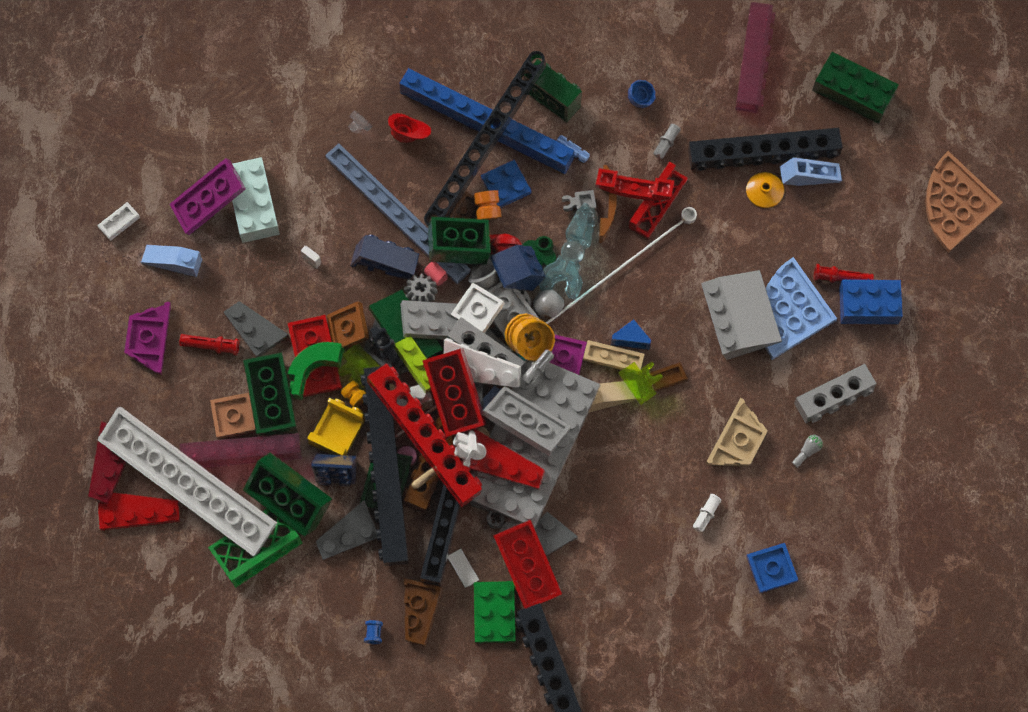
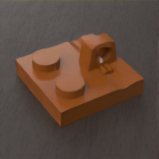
M355 302L327 315L331 340L335 343H341L344 349L369 339L361 302Z

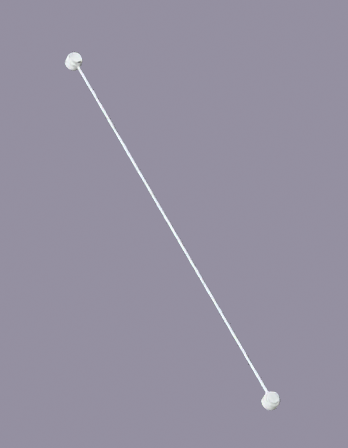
M692 207L684 208L680 222L565 307L557 316L545 323L549 324L683 222L686 224L694 223L697 216L696 210ZM435 405V406L432 407L430 410H428L425 414H427V413L429 414V413L432 412L434 409H436L437 406ZM402 430L396 434V438L404 433V431Z

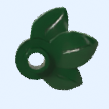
M540 236L536 240H527L522 244L523 246H532L541 266L543 264L548 267L554 265L556 254L553 251V241L551 238ZM541 244H546L547 247H546V248H541L540 245H541Z

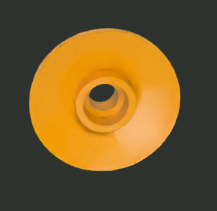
M762 172L750 178L746 186V194L754 205L761 208H771L782 200L784 186L782 181L774 174ZM766 185L769 189L765 190L762 186Z

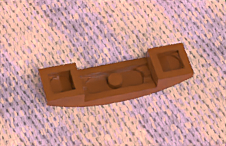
M603 165V169L610 170L607 165ZM610 192L608 218H600L599 243H603L607 238L615 218L617 195Z

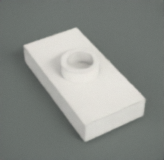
M126 202L97 226L111 241L137 221L140 216Z

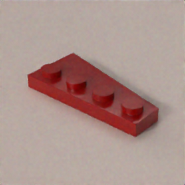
M474 429L476 442L486 447V455L480 460L471 458L470 470L540 489L545 473L543 468Z
M113 493L108 505L98 502L99 529L101 531L180 522L178 500Z

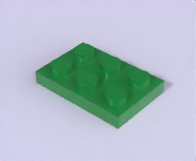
M513 581L474 582L475 643H515Z

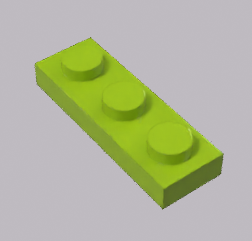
M409 336L395 343V351L424 393L431 391L422 361L427 358L413 338Z

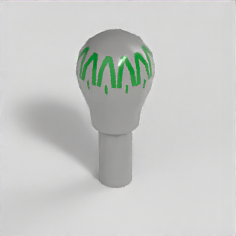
M810 435L806 439L801 453L794 459L792 464L798 468L807 457L809 458L812 454L821 450L823 446L822 439L817 435Z

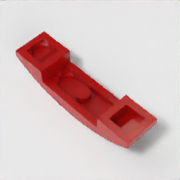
M599 168L595 186L604 191L628 198L668 200L672 197L674 181L655 178V181L620 176L618 171Z

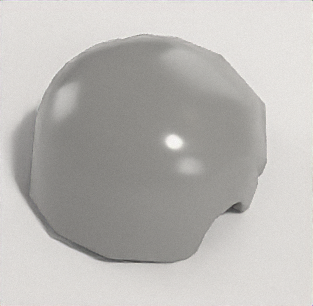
M552 289L539 292L533 301L534 311L542 318H544V315L553 318L564 307V300Z

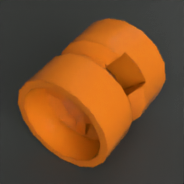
M498 190L474 194L475 205L479 206L476 210L477 219L491 220L502 217L500 206L497 205L500 201Z

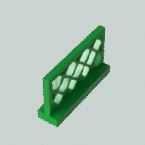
M265 509L264 511H262V512L265 513L266 515H269V514L272 513V512H271L270 510H268V509ZM278 517L274 534L269 535L267 538L272 539L271 545L267 548L262 547L260 549L261 552H258L251 559L243 558L245 550L238 544L233 543L227 536H224L208 548L236 588L303 544L297 532L286 522L280 523L281 519ZM279 527L288 528L290 531L284 537L277 536ZM221 546H228L226 556L218 555L215 550ZM232 547L242 548L240 558L230 556ZM228 561H238L237 568L229 572L227 569Z

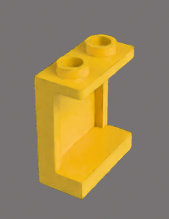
M329 398L328 406L313 433L310 432L307 438L308 443L330 455L347 456L365 422L363 411L356 407L350 408L345 406V403L339 399L333 400Z

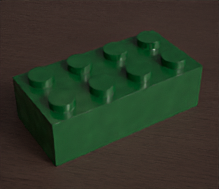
M832 51L817 76L812 91L879 124L894 98L899 84Z
M282 352L243 360L259 441L298 433Z
M272 453L265 455L257 461L243 488L244 492L304 537L317 529L333 500Z

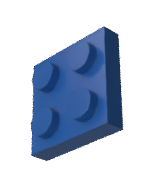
M515 160L481 175V180L487 191L498 190L500 201L497 205L500 208L531 194V189Z
M785 543L747 554L746 557L759 594L798 582V577Z

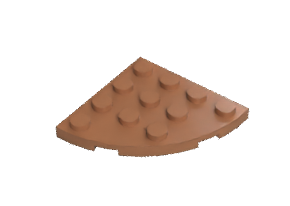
M949 151L939 160L930 176L925 201L931 229L948 253L1003 203Z

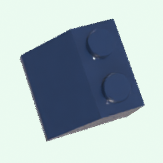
M516 245L490 257L504 288L533 291L546 277L532 246Z

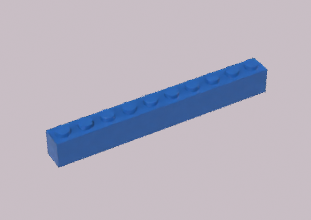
M409 68L399 83L400 93L478 132L493 111ZM513 119L498 140L563 174H566L574 160V149ZM495 121L492 123L491 128L497 129L501 123Z

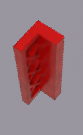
M671 162L668 163L659 178L667 180L674 176L681 180L678 186L673 187L675 192L672 193L671 199L662 202L658 200L657 203H655L656 200H643L629 223L631 230L647 239L650 238L688 180L687 177L675 171L676 165ZM659 206L661 213L651 216L650 209ZM642 222H650L651 228L648 232L639 228Z

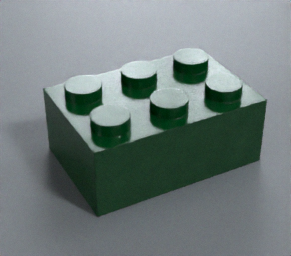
M537 59L533 64L539 65L541 61ZM546 63L544 71L528 95L567 123L581 108L582 91L577 84L567 81L563 74L556 73ZM525 74L523 80H530L532 75Z
M431 217L428 227L429 262L487 265L491 253L489 220Z

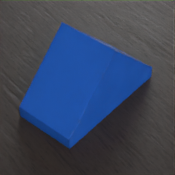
M634 319L613 334L611 345L647 350L650 349L651 339Z

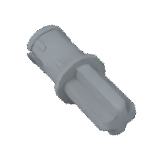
M670 124L665 135L660 137V143L653 153L656 158H664L668 149L674 145L673 141L681 131L679 126Z
M545 350L535 363H531L532 365L521 379L531 386L535 379L541 373H544L543 369L554 357L553 353Z

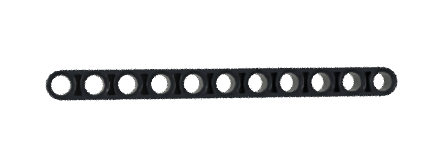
M533 51L529 54L424 216V222L427 227H429L431 217H449L546 67L545 57L540 51ZM540 58L542 62L539 65L532 64L533 60ZM525 74L532 75L528 81L522 80V77ZM514 90L521 91L518 97L512 96ZM508 105L511 107V110L507 113L501 111L504 106ZM495 121L501 123L497 129L491 128L492 123ZM483 138H490V142L488 144H481V140ZM479 153L480 157L478 160H471L472 154ZM463 169H469L470 172L467 176H460ZM453 185H459L457 192H450V188ZM448 201L449 205L447 208L442 209L440 208V203Z

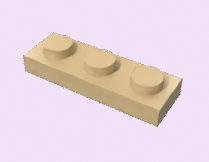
M588 340L583 361L640 374L645 354Z

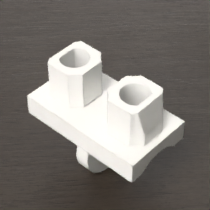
M469 430L467 435L460 432L457 433L453 440V444L457 446L455 448V456L463 459V465L469 467L471 458L480 460L485 457L486 447L476 442L474 431Z

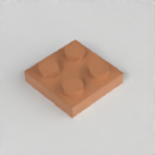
M249 393L210 400L217 439L256 432Z

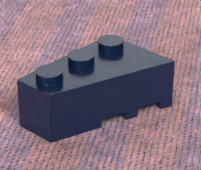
M365 235L355 247L350 266L356 267L357 264L368 266L367 270L374 271V268L386 271V275L409 280L414 275L419 253H416L409 247H399L392 241L385 242L379 240L375 235Z

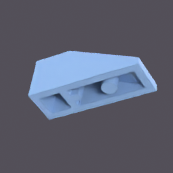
M792 158L780 166L782 182L787 185L803 186L839 183L842 181L838 163Z
M147 245L141 263L197 277L202 258L199 251L183 247Z

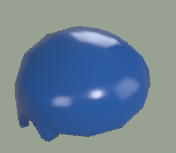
M637 80L628 89V99L636 108H647L656 99L655 89L646 80Z

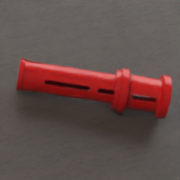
M816 264L814 269V281L821 279L834 283L842 280H873L874 278L873 274L840 270L836 266L823 267L820 264Z
M181 334L179 345L215 350L218 354L222 352L233 353L234 356H237L240 349V339L230 340L224 339L222 336L216 339Z

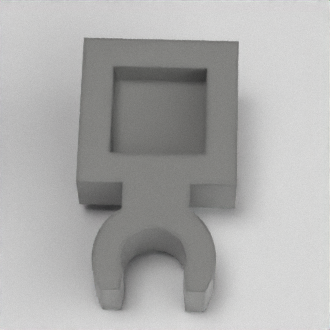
M594 190L575 192L574 198L568 195L562 197V202L570 203L568 206H563V211L569 212L573 208H577V213L596 210Z

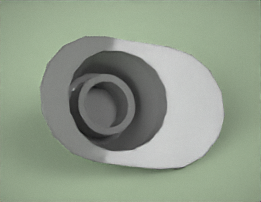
M492 255L489 256L487 265L474 264L468 279L470 283H474L486 291L499 282V276L490 259Z

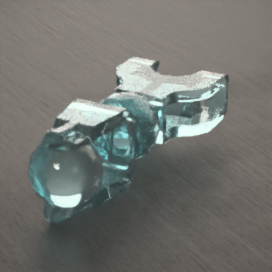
M584 203L577 209L566 230L567 242L561 247V255H558L555 262L550 263L543 269L546 277L539 284L541 291L553 289L556 283L566 281L565 292L568 298L576 299L583 286V280L579 275V262L584 258L585 249L591 245L594 227L598 222L597 211L590 207L589 204Z

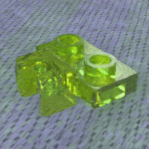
M356 344L343 354L347 362L339 368L338 373L341 377L351 374L352 376L348 379V382L356 381L358 383L361 381V375H364V368L380 366L359 344Z
M633 362L618 373L640 405L657 394L652 385L663 378L661 374L655 377L649 374V370L654 366L653 362H650L641 370Z

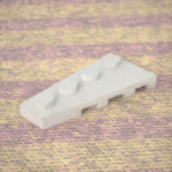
M446 338L444 340V353L464 348L474 382L517 388L520 386L521 366L500 358L491 357L485 352L470 349L467 345L457 344L451 339Z

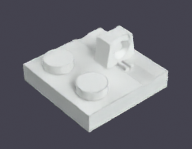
M472 283L451 315L457 320L462 317L485 333L505 303L498 297Z

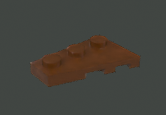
M404 578L406 642L426 647L443 588Z

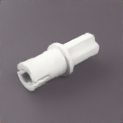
M710 494L705 506L700 509L701 513L693 525L696 531L703 532L710 519L714 518V512L719 503H721V499L718 496Z

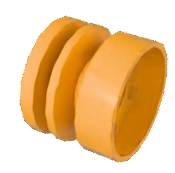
M525 313L512 318L507 324L505 341L509 348L526 360L537 361L545 350L550 352L553 350L555 334L547 323L534 315Z

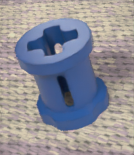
M376 620L365 621L367 631L364 643L381 644L380 634L383 622Z

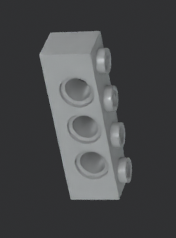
M460 317L447 335V338L453 340V342L467 345L470 349L478 352L481 349H488L490 351L489 356L519 365L521 369L525 364L524 360L462 317ZM470 337L474 340V343L467 345L463 341L465 338Z
M863 364L797 397L794 404L805 423L810 421L814 423L820 420L822 415L838 411L839 407L844 404L846 406L851 405L860 396H869L874 392L873 390L877 383L866 365ZM849 384H855L858 389L852 390ZM837 392L841 398H834L831 393ZM814 401H821L824 406L818 407Z

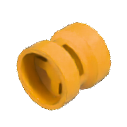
M352 381L343 388L341 394L344 398L350 400V404L353 407L357 408L363 403V394H366V392L359 388L360 385L356 381Z

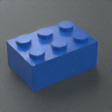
M842 280L839 287L841 324L900 323L903 317L901 280Z

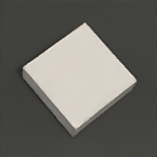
M307 246L301 249L302 258L315 268L321 265L318 254Z

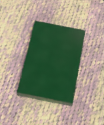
M397 453L401 493L403 495L413 457ZM370 463L360 503L365 501L367 508L378 510L377 502L373 501V490H376V484L371 481V471H374V465Z

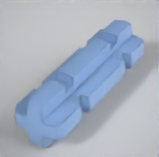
M563 135L557 138V142L574 149V157H578V160L585 163L589 159L590 154L587 151H582L581 147L570 140L567 141V138Z

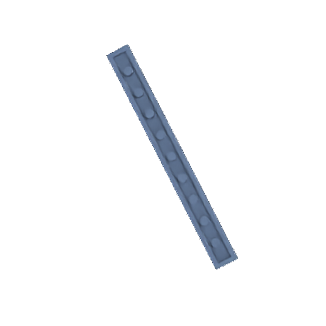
M337 144L325 155V158L429 257L428 228L340 144ZM436 262L456 284L471 272V269L463 263Z

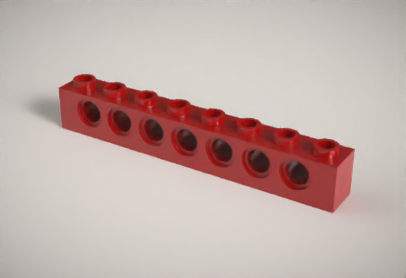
M386 363L367 376V383L459 505L463 507L481 494V481L476 476L473 477L469 472L470 467L463 465V461L455 456V447L453 445L449 446L443 431L436 429L433 425L435 423L430 414H425L421 409L423 408L421 402L417 398L414 399L410 394L411 390L408 385L399 380V374L394 367L390 368ZM393 384L396 388L390 391L385 388V385ZM404 399L407 405L400 406L397 404V401ZM410 415H417L419 420L412 422L408 417ZM427 430L431 433V436L425 438L420 432ZM440 446L443 452L435 453L432 448ZM446 462H452L455 465V467L453 469H447L444 466V464ZM462 477L466 479L467 483L459 485L456 479Z

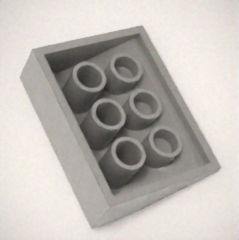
M760 270L718 277L701 283L720 348L726 360L782 342Z

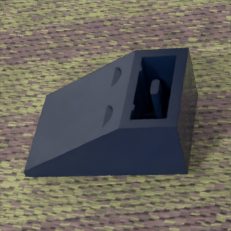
M316 454L311 463L316 482L324 486H329L331 483H339L340 486L344 487L356 484V456Z

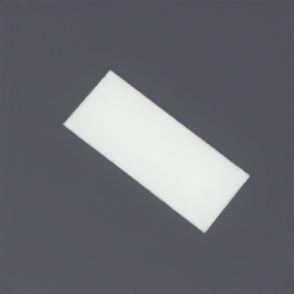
M462 549L448 556L465 588L479 580Z

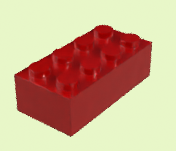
M464 348L422 360L446 437L486 425L487 422L485 416L482 415L483 409Z

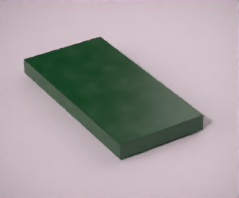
M403 290L369 305L368 308L380 327L386 329L390 339H393L395 343L405 339L403 336L400 304L402 300L409 301ZM413 338L427 359L435 357L443 351L436 339Z

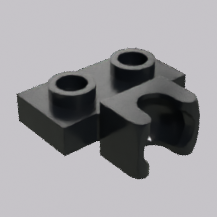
M377 326L370 330L371 337L369 338L375 348L378 347L385 363L389 362L392 367L397 365L399 361L398 356L393 351L395 347L394 340L390 339L385 328L379 330Z

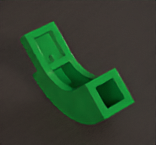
M317 343L307 347L295 357L288 370L290 379L294 380L291 381L289 389L294 399H303L306 380L313 370L322 366L341 367L344 353L341 343Z

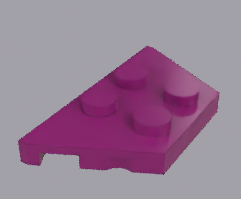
M165 302V305L154 309L153 307L146 309L142 313L130 315L128 322L125 355L159 375H162L171 311L170 302Z

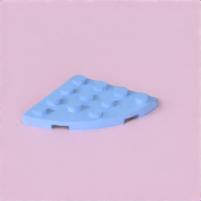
M794 257L785 262L776 271L766 286L767 295L782 340L781 343L765 347L772 360L837 320V317Z

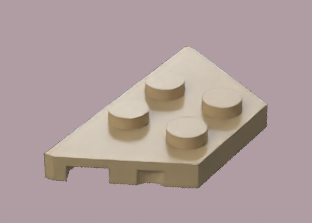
M740 398L706 462L707 465L750 466L768 431L758 421L754 412L750 411L744 399Z

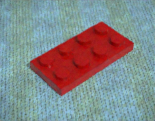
M326 315L288 323L295 357L311 345L331 342ZM322 366L313 370L306 380L303 397L342 389L337 367Z
M531 520L493 535L524 609L562 595Z

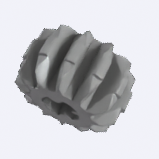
M420 274V278L414 275L413 281L408 280V286L405 287L406 297L411 299V301H434V295L438 292L435 288L436 282L431 281L430 276L424 279L423 274Z

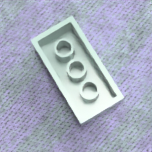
M262 157L232 164L246 188L245 191L232 200L242 243L280 235Z

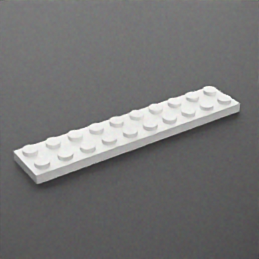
M122 407L116 409L98 438L99 442L252 556L258 554L277 525L276 521Z

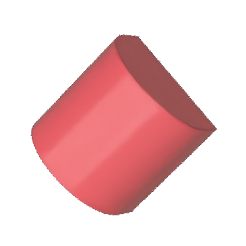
M430 262L424 269V274L430 276L437 286L448 279L447 272L436 262Z

